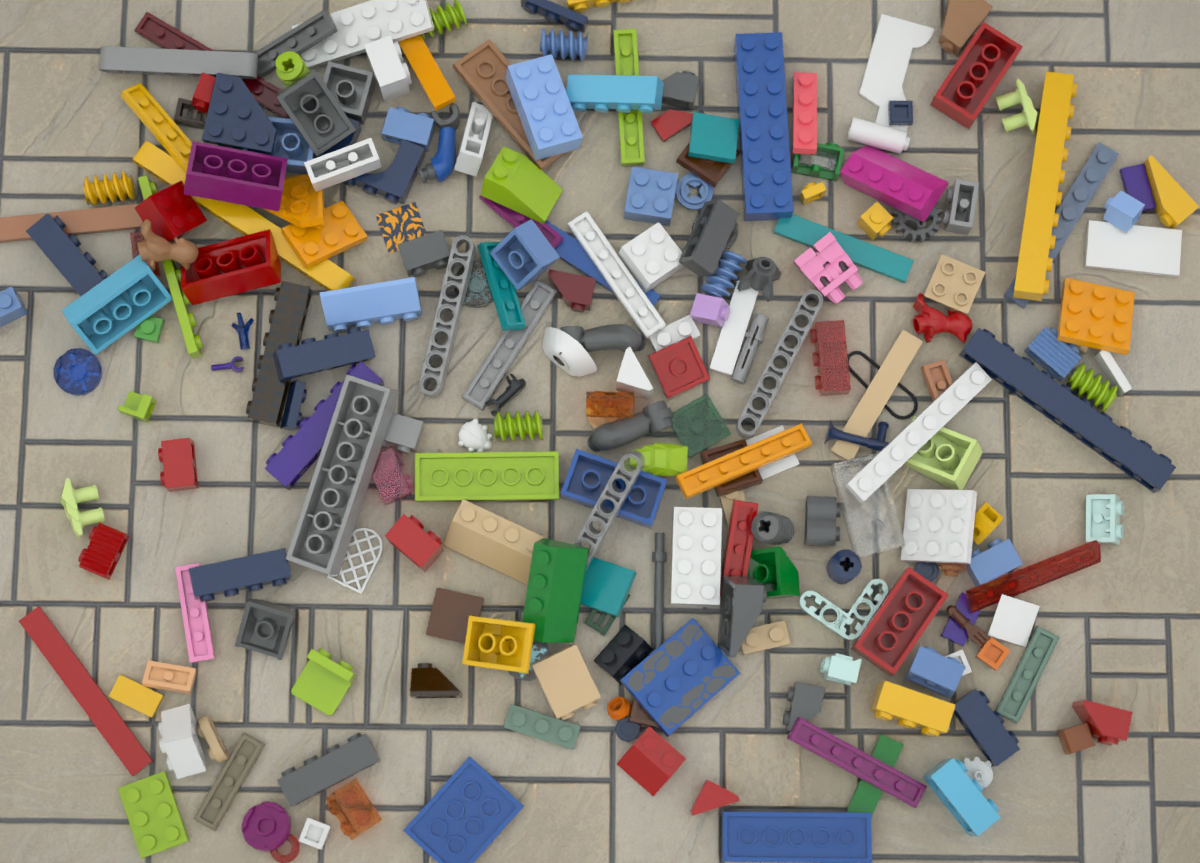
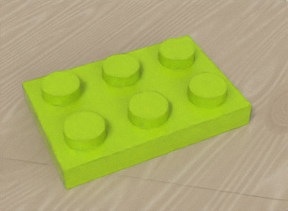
M167 771L118 788L141 859L190 841Z

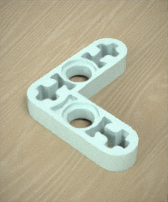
M881 579L871 580L848 613L814 591L804 592L799 598V606L803 612L841 638L852 641L862 633L886 597L888 586ZM879 584L881 585L880 591L883 593L882 595L877 594L872 601L877 602L874 605L870 600L863 598V596L866 594L867 597H870L873 589L870 588L871 585L876 586ZM813 596L815 598L813 602L816 605L820 606L821 602H823L825 606L816 615L814 612L818 609L814 606L807 608L804 597L809 598ZM865 603L869 606L870 612L867 616H860L857 613L858 604ZM826 609H832L836 612L837 618L834 622L824 620L823 613ZM851 614L857 620L863 621L862 625L857 622L854 626L855 635L852 633L850 635L845 634L846 628H844V625L849 626L854 620L850 618Z

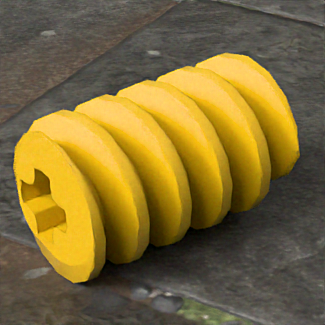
M122 171L121 178H118L116 173L113 172L112 180H109L107 175L103 174L102 181H99L97 175H94L92 183H90L87 176L84 177L83 189L88 206L90 201L94 206L98 205L99 199L103 204H107L109 198L111 202L115 203L118 196L121 201H126L127 194L131 200L136 198L132 175L128 177L125 171Z

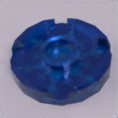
M82 348L66 351L56 360L53 368L54 379L58 386L67 394L74 396L86 395L92 392L99 385L102 378V366L99 359L90 351Z

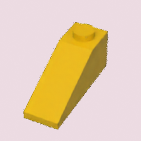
M1151 155L1144 162V166L1156 205L1155 210L1164 226L1175 229L1197 210L1199 206Z

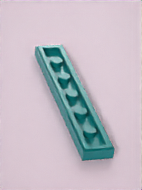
M793 214L791 218H779L774 234L811 248L831 232L855 265L902 283L906 282L914 261Z

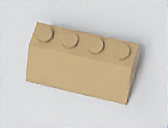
M462 499L451 522L443 546L528 585L534 543L545 537Z

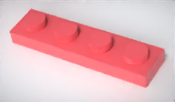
M794 72L792 153L816 155L817 73Z

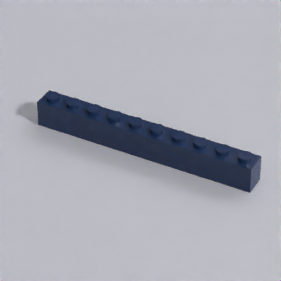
M978 328L959 355L971 364L977 362L993 380L1151 492L1155 493L1161 490L1176 468L1171 464L1170 458L1163 454L1158 455L1151 450L1152 446L1149 443L1137 440L1132 436V432L1124 426L1119 427L1113 423V419L1104 412L1099 413L1092 408L1093 405L1088 400L1076 397L1071 388L1053 380L1054 377L1050 373L1038 370L1030 359L1018 356L1007 343L1002 344L994 339L995 335L992 332Z

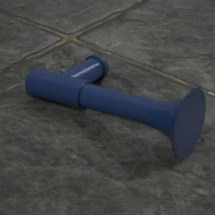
M830 420L824 444L830 440H842L881 451L889 444V442H885L889 424L883 421L879 422L877 438L873 439L838 430L832 425Z

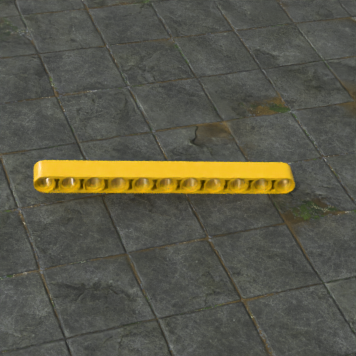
M145 141L132 158L135 164L166 185L171 186L181 180L185 185L186 173L170 155L152 143ZM192 196L198 206L244 236L270 229L279 259L327 291L349 288L355 280L352 275L328 259L306 269L281 233L282 229L246 205Z

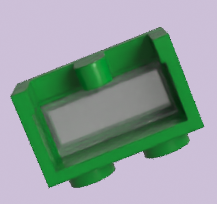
M817 143L816 155H794L791 173L837 182L844 148H840L835 143H826L825 145Z

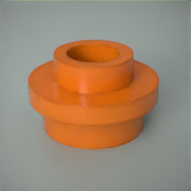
M623 697L613 698L607 706L608 715L613 720L625 718L631 711V703Z

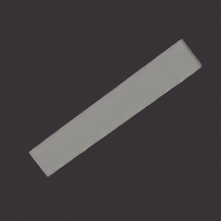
M538 279L536 280L520 305L526 327L523 330L504 331L463 394L462 399L480 410L484 409L485 403L491 398L557 294L555 289Z

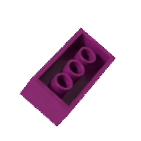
M192 141L183 194L279 211L288 159Z

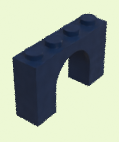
M348 117L356 131L320 154L319 157L355 144L362 130L360 122ZM403 139L392 164L386 170L377 174L365 173L342 183L350 187L357 185L363 188L365 193L372 196L376 194L384 196V199L392 204H397L398 202L404 204L418 174L417 168L422 165L426 156L425 149Z

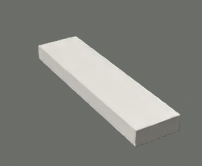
M739 280L736 283L729 305V318L724 322L709 370L732 376L759 292L751 287L739 292L737 289Z

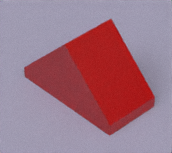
M705 780L690 812L693 816L740 800L736 794L709 780Z

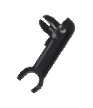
M510 374L512 380H510L508 375L506 376L509 383L506 391L496 400L490 399L485 403L486 406H497L491 412L492 416H496V413L500 412L502 407L523 391L526 386L523 378L517 380L515 375Z

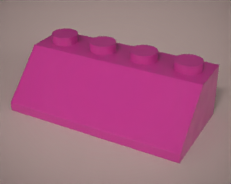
M868 145L853 152L840 171L845 185L925 222L949 184L939 177Z

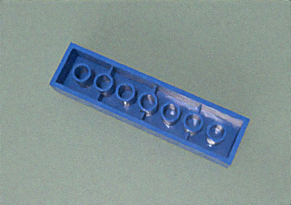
M782 32L736 34L734 56L744 221L791 218L793 214Z

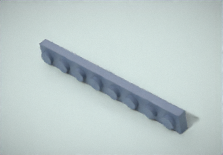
M1100 142L1094 148L1055 212L1059 214L1057 228L1052 227L1051 235H1055L1056 240L1054 250L1049 249L1048 257L1053 258V261L1119 153ZM1015 277L1003 297L1024 309L1029 300L1013 298Z

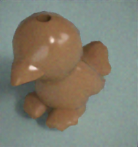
M146 219L140 225L142 229L141 234L144 236L145 241L137 242L141 260H149L151 270H155V262L169 259L179 262L188 270L191 263L197 259L198 248L190 240L175 237V242L171 243L152 231L150 220Z

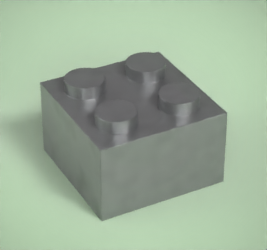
M328 61L323 82L346 116L364 125L376 85L374 72Z

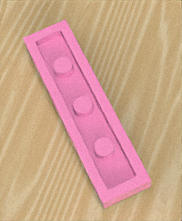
M200 563L175 567L190 663L215 659L207 602H200V599H194L189 575V568L201 566Z

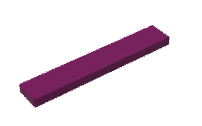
M797 717L787 737L788 740L913 808H917L927 787L801 717Z

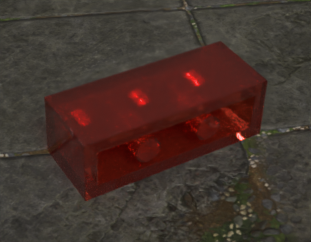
M844 320L816 322L813 329H810L811 344L815 343L816 351L812 353L813 367L817 366L818 375L814 376L815 390H819L820 396L848 394L851 390Z

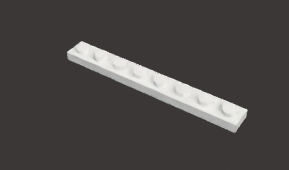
M977 362L972 364L845 484L846 488L860 503L864 502L992 379Z

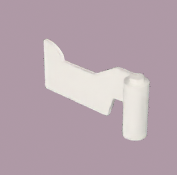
M881 14L859 92L860 96L879 108L875 123L853 117L847 140L901 154L902 150L907 151L910 137H906L908 126H889L888 103L889 101H906L902 85L912 49H919L925 46L935 28Z

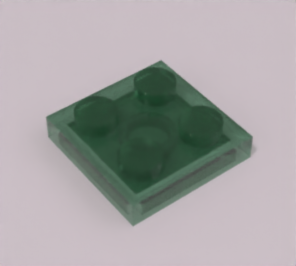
M707 393L673 412V426L671 428L681 445L688 446L687 455L689 459L731 435Z

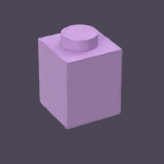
M697 293L690 316L697 323L723 328L724 322L728 320L730 315V308L723 298Z

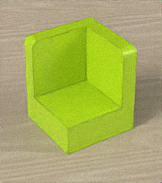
M130 391L124 406L119 405L117 410L124 415L148 423L157 401L152 396L140 395Z

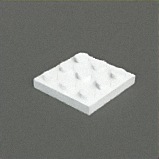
M908 489L901 560L906 562L971 564L977 492L974 490Z

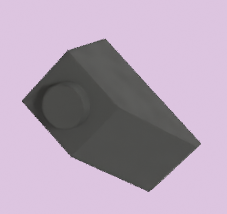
M682 71V73L676 72L662 80L664 83L662 104L693 110L700 77L695 76L693 72Z

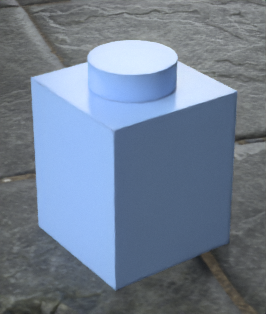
M1120 191L1115 197L1111 196L1104 206L1106 212L1103 219L1128 233L1139 220L1145 204Z

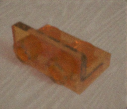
M586 392V417L634 418V392Z
M357 779L339 788L326 798L329 811L336 815L341 823L340 828L342 832L349 836L351 840L382 821Z

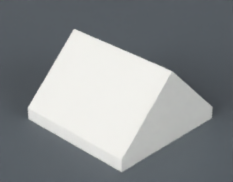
M631 347L625 350L615 390L648 400L652 397L653 387Z

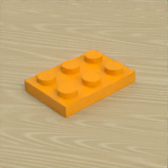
M343 200L324 209V225L300 228L294 224H289L282 228L281 233L306 269L367 241V234Z

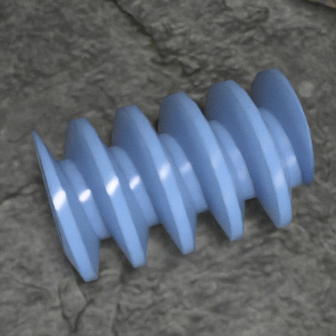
M542 28L540 51H542L543 56H547L551 52L553 59H556L558 54L561 53L562 60L566 59L568 53H570L571 60H575L577 54H579L580 60L584 61L587 53L588 33L583 38L582 32L579 31L576 38H574L572 31H569L567 37H565L563 30H560L558 36H555L554 29H551L549 35H546L545 29Z
M724 251L719 259L717 270L713 275L706 277L705 281L707 284H702L701 290L709 296L722 298V296L730 297L731 294L726 288L734 289L735 286L730 281L739 280L735 271L742 273L743 269L739 266V263L747 264L748 261L732 251Z

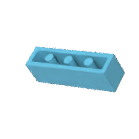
M568 74L566 93L574 111L584 112L586 109H594L598 112H608V109H617L618 112L629 113L631 110L653 113V110H661L664 83L658 76Z

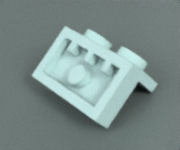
M1116 494L1086 495V543H1112L1120 545V539H1123L1124 535L1123 525L1120 524V515L1124 513V503L1120 501V497Z

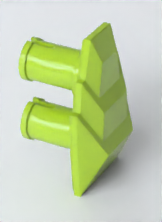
M654 442V445H643V448L636 449L645 458L643 472L652 473L655 476H677L687 471L688 446ZM630 457L629 466L637 468L638 463L636 459Z

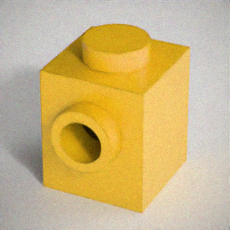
M877 201L860 216L857 225L874 240L879 235L883 237L892 228L890 224L893 217Z
M987 502L975 512L973 541L978 545L1003 520V517Z

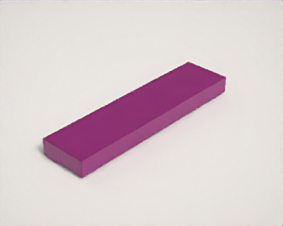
M481 195L479 196L484 204L513 228L531 220V218ZM532 219L555 250L564 240L563 237L548 224H542Z

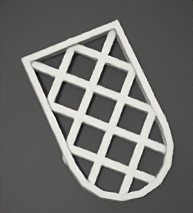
M360 528L353 531L352 536L355 542L349 543L348 547L356 545L359 553L350 555L347 549V557L344 558V561L349 560L351 568L342 570L341 567L339 575H341L343 582L333 578L338 575L327 576V578L360 594L363 593L383 551V543L380 536L368 528ZM364 531L366 538L357 540L356 533ZM368 532H372L374 535L369 536ZM377 537L380 545L372 547L370 539ZM368 541L370 549L361 552L359 543ZM380 549L376 558L374 550ZM371 552L374 560L365 563L363 554ZM360 556L362 564L354 566L351 558ZM374 563L370 572H368L366 566ZM364 567L366 575L358 578L355 569ZM352 571L355 579L346 582L344 573ZM366 578L361 588L359 581ZM356 582L358 589L353 588L348 584Z

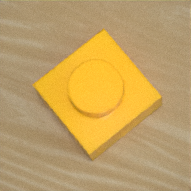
M812 182L802 188L799 199L802 205L824 197L826 188L823 182L818 184Z

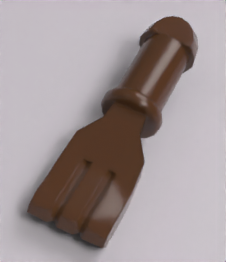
M952 605L947 607V614L961 626V629L965 628L967 630V636L981 649L990 637L978 626L971 625L969 623L970 619H967L958 611L957 607Z

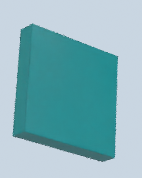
M693 112L688 156L734 164L736 160L739 120Z
M594 557L585 573L581 605L619 618L637 573Z

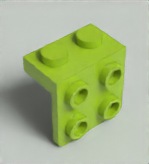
M319 648L317 652L311 649L307 656L309 661L291 692L294 696L331 716L337 710L357 675L351 672L353 667L340 660L339 664L330 660L332 654Z

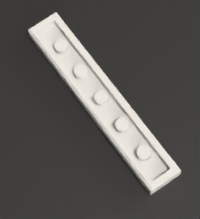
M586 211L568 222L567 226L645 339L665 328V322L590 214Z

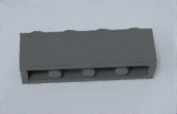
M359 732L347 739L349 743L340 747L339 744H336L326 749L327 754L319 759L315 755L303 761L305 766L297 770L295 767H292L282 772V778L277 781L290 807H294L380 762L381 760L367 734L362 736Z

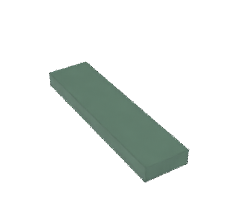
M1036 626L996 708V711L1002 717L1016 724L1019 722L1059 640V636Z

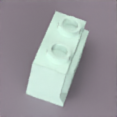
M838 653L830 657L825 656V658H822L819 672L823 673L822 679L851 686V682H857L862 659L852 661L853 657Z

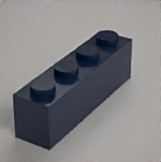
M47 213L26 232L81 297L109 277V275L103 269L99 271L94 266L97 261L88 251L84 253L79 248L81 242L73 233L69 235L64 230L66 224L58 215L53 217Z
M360 327L347 330L346 335L338 336V332L324 335V339L316 341L315 338H308L302 340L301 345L293 346L292 343L282 344L278 346L279 350L272 353L279 381L349 366L360 361L366 362L376 357L369 329L361 331Z
M283 548L189 568L194 599H200V602L215 600L216 595L224 594L225 597L238 595L239 590L248 589L249 592L262 590L263 585L272 584L273 587L286 585L287 580H291L288 560H286V549Z

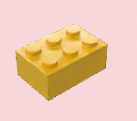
M883 681L877 685L869 711L875 713V718L884 721L894 719L898 721L897 725L907 729L918 727L921 728V733L924 735L939 737L940 734H945L948 731L955 704L888 681Z

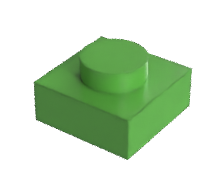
M149 316L136 326L134 337L159 343L165 321Z

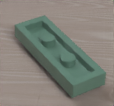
M513 704L510 706L504 725L506 729L573 750L581 727Z

